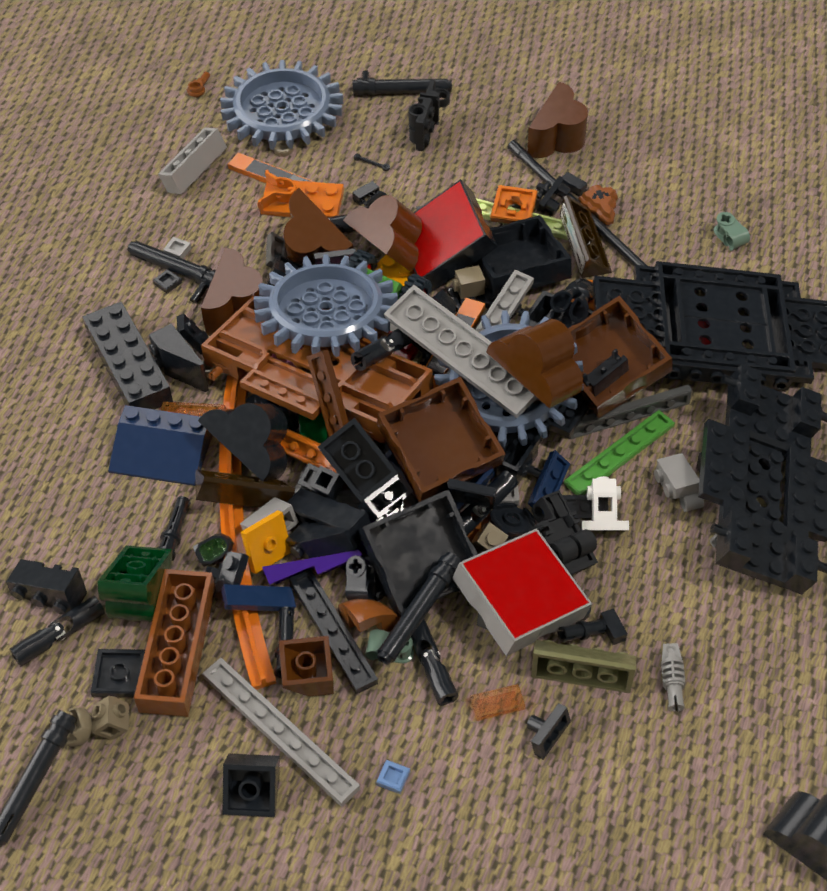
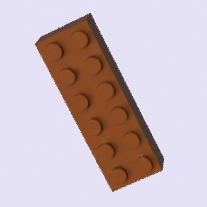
M164 570L134 696L139 713L189 716L214 598L215 583L212 573Z

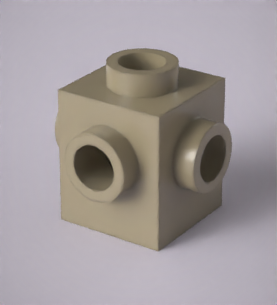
M107 696L93 705L92 733L114 740L127 732L130 720L129 703L119 700L114 696Z

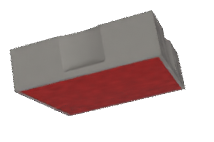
M537 528L460 562L453 575L454 582L470 605L481 615L488 631L506 656L534 643L543 635L559 631L558 628L561 626H569L582 620L592 605L591 601Z

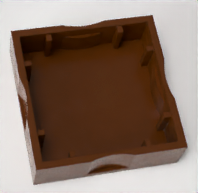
M620 295L594 311L584 321L568 328L578 350V353L574 354L572 359L583 362L584 371H581L582 375L584 373L588 375L612 356L611 352L614 349L618 350L620 357L624 355L628 358L629 371L596 397L593 394V387L591 385L587 387L583 383V391L579 394L598 418L673 371L672 357L656 338L645 330L638 317Z
M461 376L431 389L419 398L407 400L378 413L376 425L419 502L448 490L449 478L468 481L503 463L506 453L490 426L481 417L477 404Z

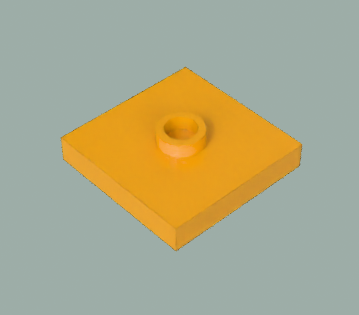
M277 510L241 531L246 555L249 556L250 570L254 574L263 570L262 567L270 566L291 553L290 546L286 542L288 532L283 512Z

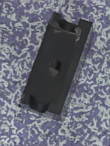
M614 349L611 352L612 356L588 375L586 373L582 375L583 383L587 387L590 385L593 387L594 397L629 371L628 358L624 355L620 357L617 349Z

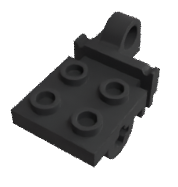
M433 79L430 80L426 93L420 92L418 103L412 104L409 107V139L412 143L416 144V151H424L425 146L429 145L430 133H433L435 125L439 124V108L450 104L449 91L436 88L435 80Z
M560 490L542 496L532 507L533 516L539 523L530 528L529 532L536 528L571 575L597 564L598 561L593 553L597 547L596 537L588 529L581 531L578 525L581 519H574L577 512L570 511Z

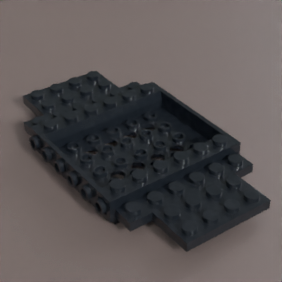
M656 261L655 267L635 265L633 270L634 280L594 276V311L620 295L638 317L645 330L653 335L672 357L673 371L662 378L722 384L721 380L724 374L731 377L738 367L743 364L762 371L761 385L771 389L788 391L792 382L812 384L814 380L813 368L827 369V301L801 298L799 283L782 281L780 274ZM701 290L705 296H698L694 291ZM741 294L747 300L741 301L736 298V295ZM701 305L707 311H698L696 306ZM738 310H744L749 316H741ZM703 321L709 327L702 328L698 325V322ZM740 326H747L751 332H743ZM707 338L711 344H703L699 339ZM748 342L753 348L747 349L743 347L742 343Z

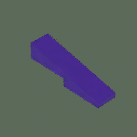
M360 550L264 566L262 568L269 585L272 586L312 568H315L320 576L346 565L348 559L352 556H363Z

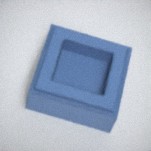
M386 760L376 785L401 794L410 774V768Z

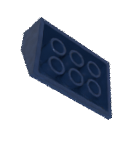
M125 405L118 422L108 472L195 486L196 469L201 470L213 435L198 422L201 416Z

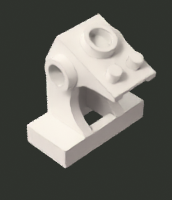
M605 476L592 479L591 486H587V500H592L591 521H581L580 529L629 530V521H617V500H621V486H616V479H610ZM598 497H610L611 511H598Z

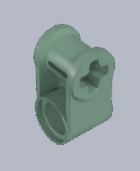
M721 212L717 215V225L714 228V233L725 246L730 247L729 250H734L750 241L748 230L731 213Z
M377 629L370 631L365 654L368 659L373 661L378 659V649L390 632ZM412 638L409 639L394 661L395 663H408L413 659Z

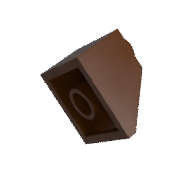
M328 636L279 641L282 686L284 689L308 697L334 694Z

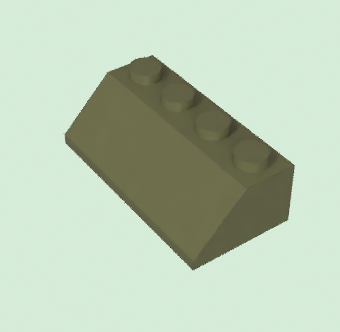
M536 640L531 677L630 693L636 667V656L625 652H608L600 648H583L576 644L565 645L551 640Z

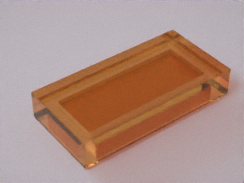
M518 684L470 695L476 721L522 711L526 707Z

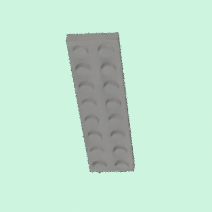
M415 285L384 313L385 319H388L391 324L515 418H518L537 399L534 394L486 353L488 346L492 343L490 340Z

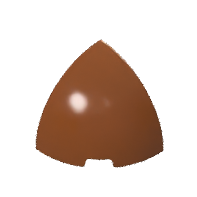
M353 599L338 605V612L349 629L356 626L360 633L375 625L378 630L391 632L400 619L391 608L370 599Z

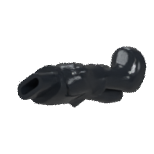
M584 278L571 282L565 290H560L551 297L550 306L552 310L558 313L564 312L572 299H575L569 310L570 319L577 323L584 321L589 314L588 303L594 299L593 283Z

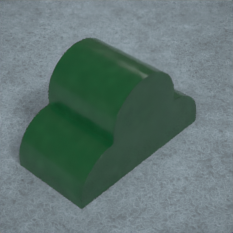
M128 545L123 548L98 580L99 598L101 601H105L108 618L152 622L164 570L171 569L172 549Z

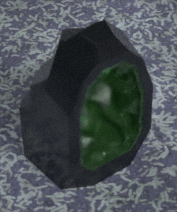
M220 533L195 544L193 549L198 560L205 567L226 556L227 551L231 552L234 543L231 537Z

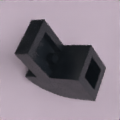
M308 463L298 481V484L302 487L333 500H336L345 483L338 473L321 465L318 468Z

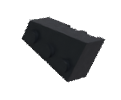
M20 559L6 581L10 594L18 600L28 599L38 607H50L61 615L81 604L87 594L79 568L75 567L67 571L61 570L63 568L61 565L55 564L53 568L44 567L45 564L43 562Z

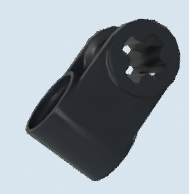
M357 555L350 557L346 563L345 593L347 600H374L377 590L375 569L370 558Z

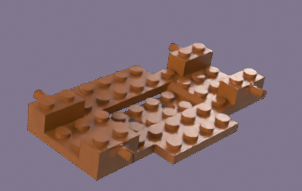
M252 296L201 345L204 363L214 368L208 373V377L215 381L221 373H226L240 379L248 371L249 373L240 381L242 389L314 420L322 411L311 374L298 369L304 367L310 370L307 356L312 355L311 346L303 344V348L294 354L292 353V340L287 339L279 346L274 345V334L278 330L265 336L262 334L261 323L263 322L256 323L254 310L258 309L254 307V296ZM374 328L377 331V340L384 336L388 337L389 333ZM365 337L359 339L360 349L372 343ZM349 343L340 345V355L338 357L333 355L331 347H320V351L329 350L332 362H339L333 368L348 422L356 418L370 437L380 443L385 444L386 441L376 425L378 413L407 400L419 398L433 389L432 369L394 353L367 369L359 371L351 363V355L355 351ZM285 359H286V360H288V361H290V362H293L295 367H293V366H291V365H289V364H286V363H284V362H282V361H279V360H285Z

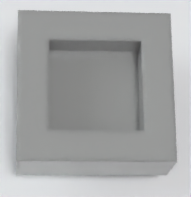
M173 237L163 251L184 259L192 248L190 242Z

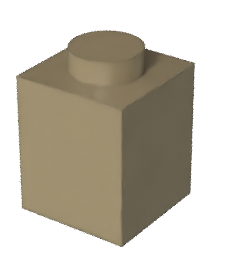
M479 265L455 270V279L452 280L454 291H458L460 299L485 294V278Z
M489 522L480 527L471 543L480 552H484L504 543L508 535Z

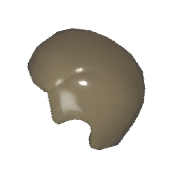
M83 707L70 708L71 716L75 717L77 721L74 724L76 728L73 733H69L66 738L68 742L65 746H81L87 742L92 733V717L87 709Z

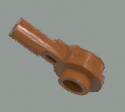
M204 72L198 80H193L188 84V95L200 97L205 93L204 84L210 77L209 72Z

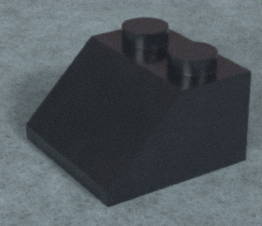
M228 753L223 763L222 815L275 817L280 779V756Z

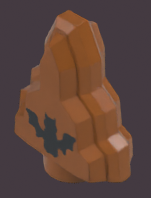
M594 185L578 197V201L589 208L591 213L596 214L598 219L604 224L610 225L614 223V209L618 200L615 189Z

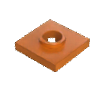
M499 185L490 221L510 224L532 217L538 191ZM512 204L521 206L519 212L509 209L507 211V208Z

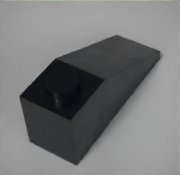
M303 522L286 539L290 546V552L299 559L344 553L358 548L347 529L310 522Z

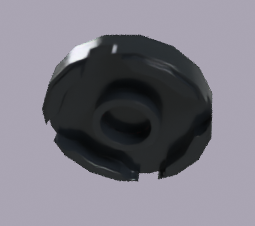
M501 503L491 511L489 522L507 534L508 539L512 540L529 532V529L535 525L534 516L528 509L523 507L522 510L515 503Z

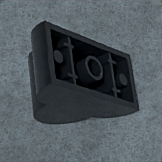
M248 403L240 405L236 409L210 410L198 419L202 426L262 482L279 479L284 474L287 467V454L280 443L287 433L288 423L284 412L278 406L272 403Z
M794 792L764 831L763 835L827 881V794L818 799L805 792Z

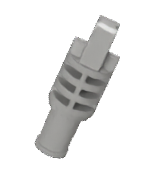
M678 643L663 644L661 670L663 687L667 690L668 709L675 711V702H677L678 711H682L685 708L682 690L686 685L684 662Z

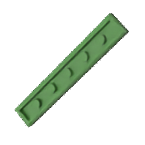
M660 410L656 411L565 479L564 485L575 495L586 494L587 486H591L592 479L610 476L673 428L675 422Z

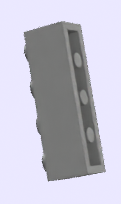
M204 127L158 173L167 192L174 194L185 193L188 187L198 180L199 176L210 167V164L221 156L227 146L218 128Z

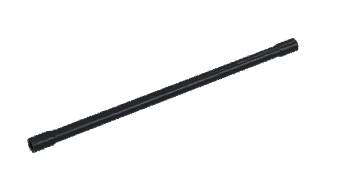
M516 140L509 142L508 150L518 159L522 160L545 183L547 180L550 181L552 186L556 179L531 157ZM571 193L569 194L570 198L579 202ZM591 213L598 233L634 267L635 265L648 266Z

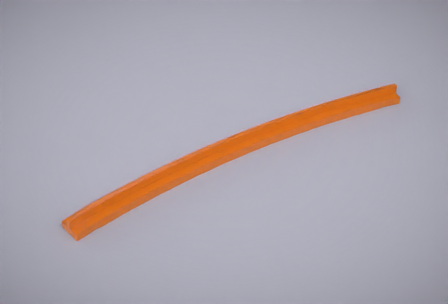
M248 371L240 379L227 374L223 409H236L238 406L246 404L245 400L247 399L248 391L241 388L240 381L249 373ZM220 442L219 472L242 475V462ZM219 503L221 533L231 537L234 543L231 552L246 555L241 536L243 529L240 525L244 521L243 506ZM248 562L240 585H252ZM233 610L237 634L251 686L257 690L277 684L265 644L258 611Z

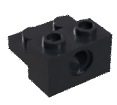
M399 473L365 498L358 508L365 510L370 516V522L373 523L419 502L412 494L414 490ZM398 505H400L397 509H395L393 512H391L390 514H388L391 510H393L395 507H397Z

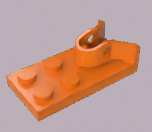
M269 170L265 171L267 183L264 195L257 203L261 214L291 217L289 200L293 192L300 188L327 217L339 215L344 193L343 184L296 181L285 177H276Z

